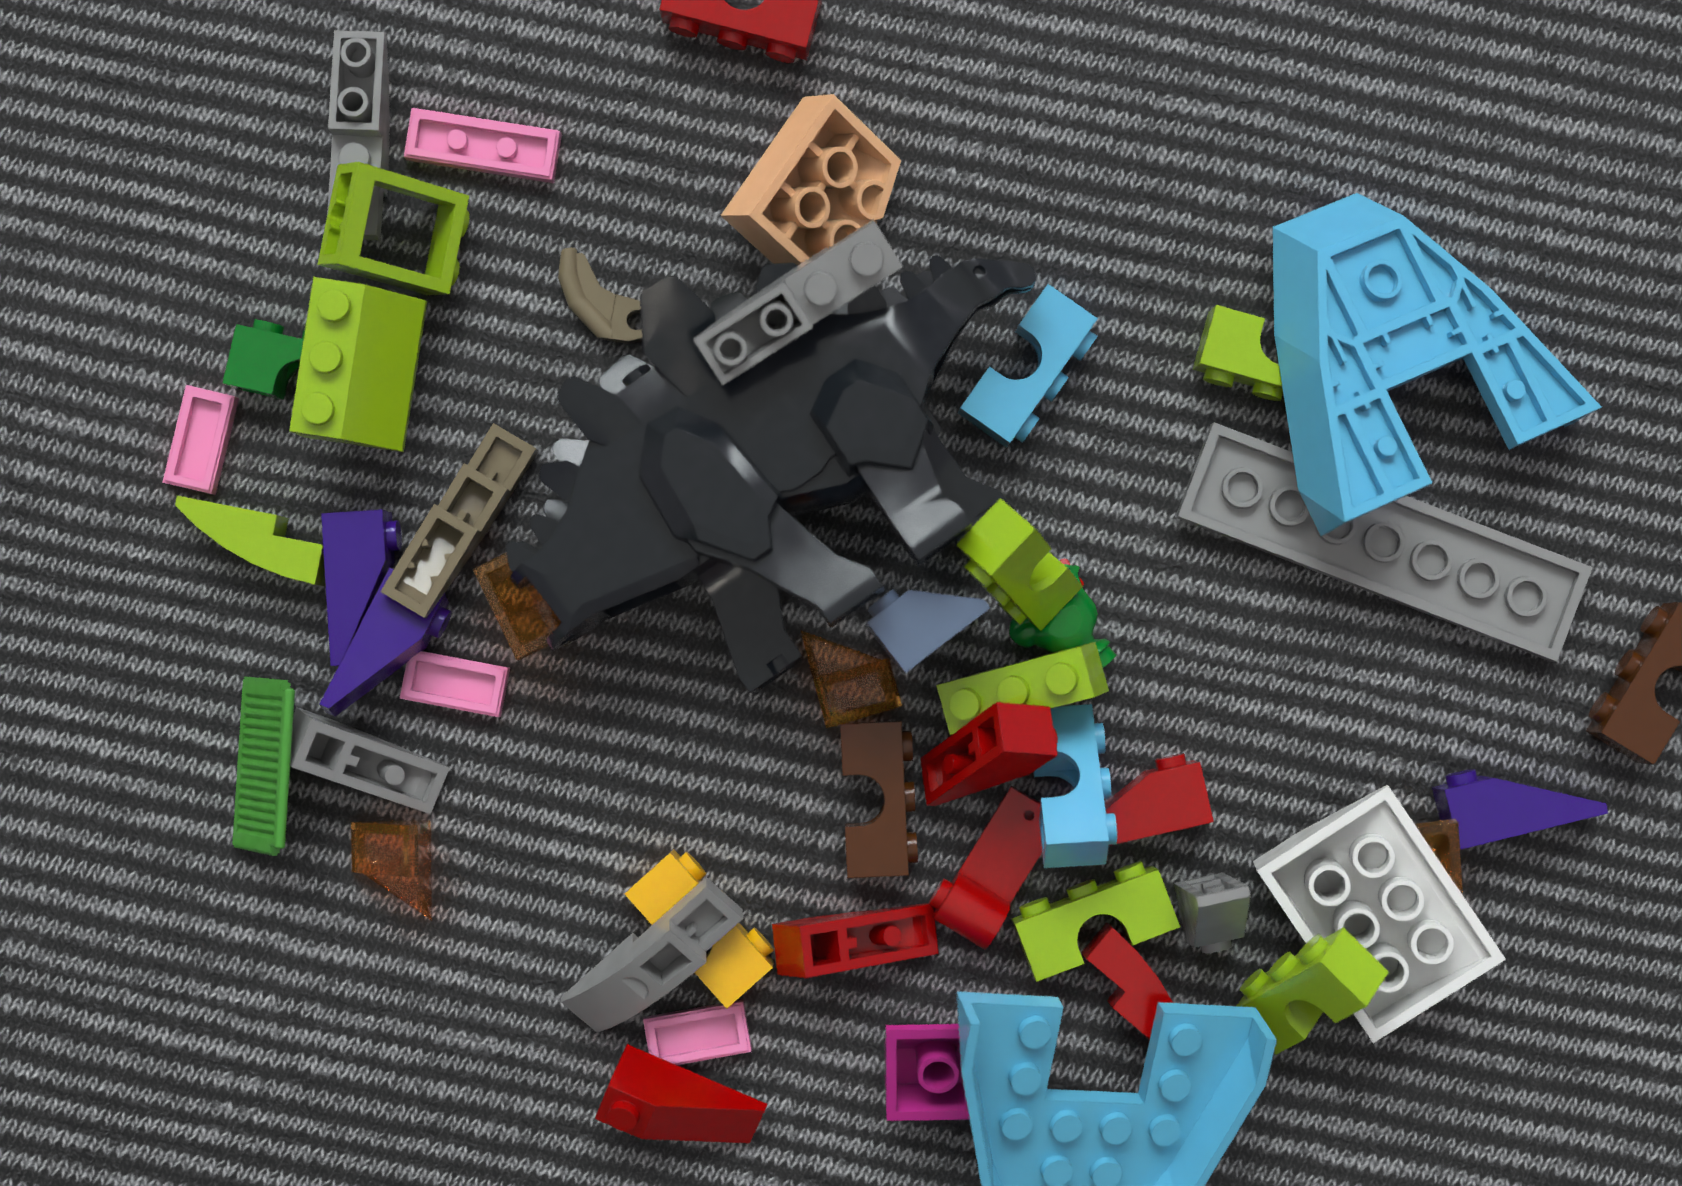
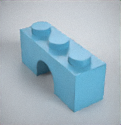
M1047 284L1015 331L1034 347L1038 357L1036 371L1027 378L1013 380L1004 377L989 366L960 407L958 414L1006 448L1013 438L1023 443L1040 419L1032 413L1042 397L1052 402L1069 378L1061 370L1070 357L1074 356L1081 361L1098 337L1090 331L1098 318Z
M1092 704L1051 708L1053 727L1058 737V756L1034 771V777H1060L1068 781L1074 790L1060 797L1041 798L1039 828L1044 868L1106 865L1108 846L1117 844V825L1115 814H1106L1104 799L1111 798V778L1109 768H1100L1098 754H1105L1103 723H1094Z

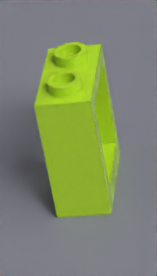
M362 162L337 165L317 265L425 295L450 294L451 287L455 284L460 269L457 259L460 240L466 233L470 217L467 210L469 195ZM374 186L438 205L425 274L360 256Z

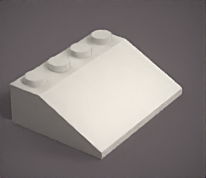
M1388 785L1301 830L1253 861L1257 872L1305 943L1318 934L1326 938L1344 927L1389 971L1367 1007L1354 1013L1373 1043L1506 960Z

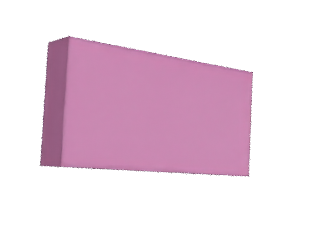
M186 385L162 483L216 495L238 406V397Z
M420 651L406 663L400 699L501 717L510 668Z
M744 1000L735 1001L727 1009L720 1003L643 1018L648 1052L675 1065L752 1052Z

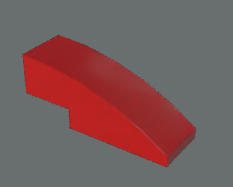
M1106 922L1081 953L1090 963L1118 985V988L1107 1000L1110 1006L1150 1039L1158 1002L1173 1003L1157 975L1137 950Z

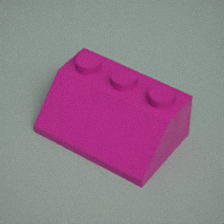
M959 1024L886 1025V1121L970 1120L961 1072Z

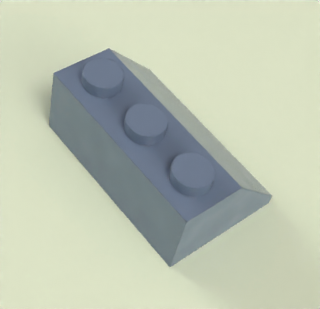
M892 589L869 607L867 611L873 618L866 623V627L902 673H907L985 613L990 607L984 599L908 590L902 596H899Z

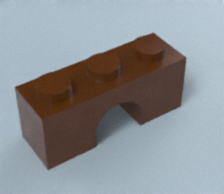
M1681 602L1663 603L1661 607L1656 606L1649 612L1641 626V632L1644 633L1635 650H1628L1620 659L1615 669V675L1618 676L1609 693L1604 692L1597 698L1589 712V718L1592 721L1586 732L1636 763L1654 765L1680 723L1678 719L1666 713L1659 706L1655 697V686L1660 675L1669 668H1674L1682 673Z
M900 720L840 723L843 776H868L881 786L884 794L883 806L873 819L863 823L845 824L847 878L909 875L908 863H918L917 833L907 832L906 812H915L914 781L904 782L903 761H913L912 731H902V722Z

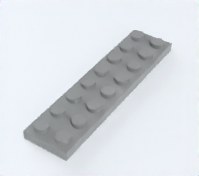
M1215 422L1209 427L1175 518L1550 662L1558 661L1593 568L1408 496L1351 520L1330 533L1320 536L1298 491L1293 453Z

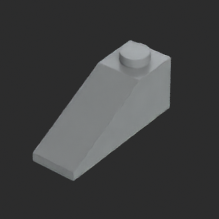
M298 707L295 709L290 762L292 768L431 814L450 769L447 765L338 721Z
M1223 872L1174 883L1186 942L1193 948L1201 946L1202 953L1219 952L1232 948L1231 940L1244 937L1251 897L1249 887L1246 884Z

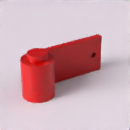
M1010 786L952 882L943 878L929 901V905L935 908L932 916L933 919L984 950L990 945L1008 915L1010 903L1042 854L1039 828L1040 802Z

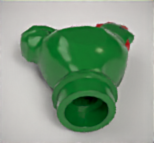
M1066 558L1060 559V562L1084 586V581L1078 576L1079 566L1070 565L1069 560ZM1083 587L1042 631L1027 618L1021 625L1013 619L1009 624L1008 633L1010 638L1022 647L1029 648L1036 645L1050 653H1055L1096 642L1103 668L1116 657L1115 652L1109 647V640L1105 638L1094 639L1093 630L1098 613L1094 602L1084 591Z

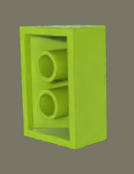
M313 277L289 431L304 438L404 452L427 301L365 284Z

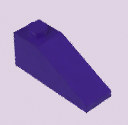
M383 509L321 513L330 666L340 665L389 567L393 568L395 564L394 551L401 550L402 535L400 523L398 520L392 521V512Z
M389 567L319 704L323 710L336 717L405 665L414 655L426 649L432 636L439 639L444 633L452 611L446 609L449 602L445 593L425 619L380 592L394 570Z
M1475 769L1448 774L1445 776L1447 784L1432 787L1446 846L1458 850L1608 814L1606 803L1502 779L1477 776Z

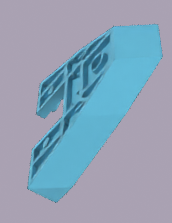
M1355 193L1273 227L1274 337L1298 491L1320 536L1328 534L1351 520L1432 484L1387 392L1391 389L1464 359L1509 450L1559 427H1567L1602 408L1488 285L1405 216Z
M957 992L961 1072L981 1186H1205L1266 1086L1277 1041L1276 1037L1256 1007L1158 1002L1138 1093L1047 1089L1064 1008L1059 997Z

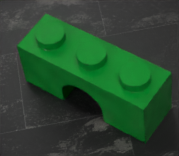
M254 319L253 327L236 324L222 383L236 390L284 400L288 382L291 376L299 370L305 330H303L302 338L283 335L284 326L263 320Z

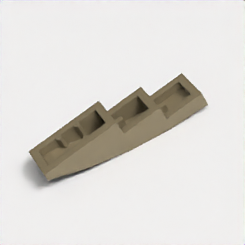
M493 423L468 465L465 463L462 465L438 506L436 504L432 506L380 592L426 619L475 551L539 451Z

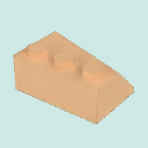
M834 94L803 97L727 205L721 217L773 264L793 262L800 265L826 247L830 248L870 221L874 220L877 223L878 219L884 217L901 159Z

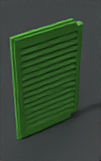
M244 677L242 686L232 845H234V848L271 856H277V853H280V849L285 848L295 699V690L290 688L288 680Z

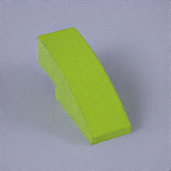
M177 496L175 506L197 528L225 549L256 566L283 577L326 587L323 545L286 538L285 534L289 518Z

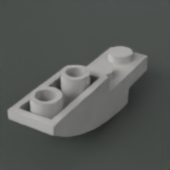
M334 30L328 130L332 134L328 210L337 165L362 162L389 171V68L387 35L385 32ZM377 186L373 188L363 240H381L383 197H387V189Z
M872 220L830 248H824L775 280L701 332L693 340L722 385L812 329L814 323L898 271L903 266L876 222Z
M705 877L642 935L637 937L634 933L630 934L562 995L561 1003L597 1033L630 1019L667 995L707 962L706 951L743 919L742 908Z

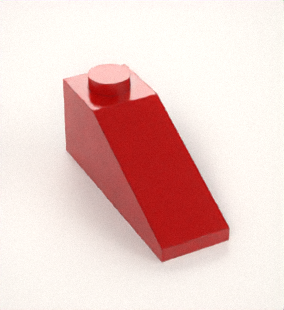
M996 702L921 757L927 806H937L1029 775L1058 756V737L1053 727L1050 707Z
M1184 753L1155 759V769L1143 771L1106 801V814L1114 813L1116 817L1117 844L1214 822L1201 763L1195 760L1186 761Z
M929 903L815 916L772 924L777 974L810 978L939 954L935 919L932 918L934 907L929 905Z
M627 1044L608 1084L595 1119L640 1139L750 1143L765 1112L767 1103Z

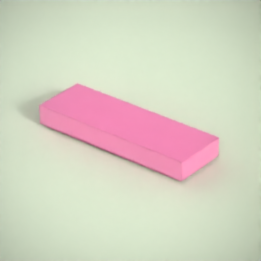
M411 108L404 158L407 161L554 183L562 134L559 130Z

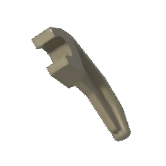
M572 247L563 249L560 255L558 279L568 308L598 339L626 344L643 341L642 329L634 330L628 325L629 318L633 314L641 313L640 301L614 294L601 287L586 256L583 253H577V249Z

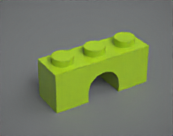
M1215 305L1208 312L1192 370L1203 372V380L1214 385L1232 387L1235 381L1252 386L1251 393L1255 396L1273 401H1281L1283 388L1279 364L1268 359L1261 348L1260 336L1265 318Z
M1001 498L956 544L970 559L963 567L982 584L981 587L1019 625L1027 618L1042 631L1083 587L1071 571L1049 552L1052 548L1040 533Z
M1096 642L936 685L950 735L961 729L996 702L1049 706L1051 709L1094 698L1109 691Z
M1142 861L1135 862L1115 870L1114 875L1116 879L1098 886L1095 879L1084 881L1066 889L1069 897L1050 904L1048 898L1044 897L1020 906L1021 915L1011 920L1036 982L1085 964L1077 939L1083 923L1093 916L1106 914L1117 918L1122 926L1126 940L1132 945L1180 928L1159 869L1152 865L1144 868Z
M1343 927L1326 938H1323L1320 934L1314 936L1295 956L1291 952L1285 953L1266 973L1262 969L1256 970L1240 987V991L1244 996L1237 1006L1257 1008L1277 1039L1274 1053L1277 1055L1305 1040L1323 1012L1334 1023H1337L1367 1007L1389 971Z

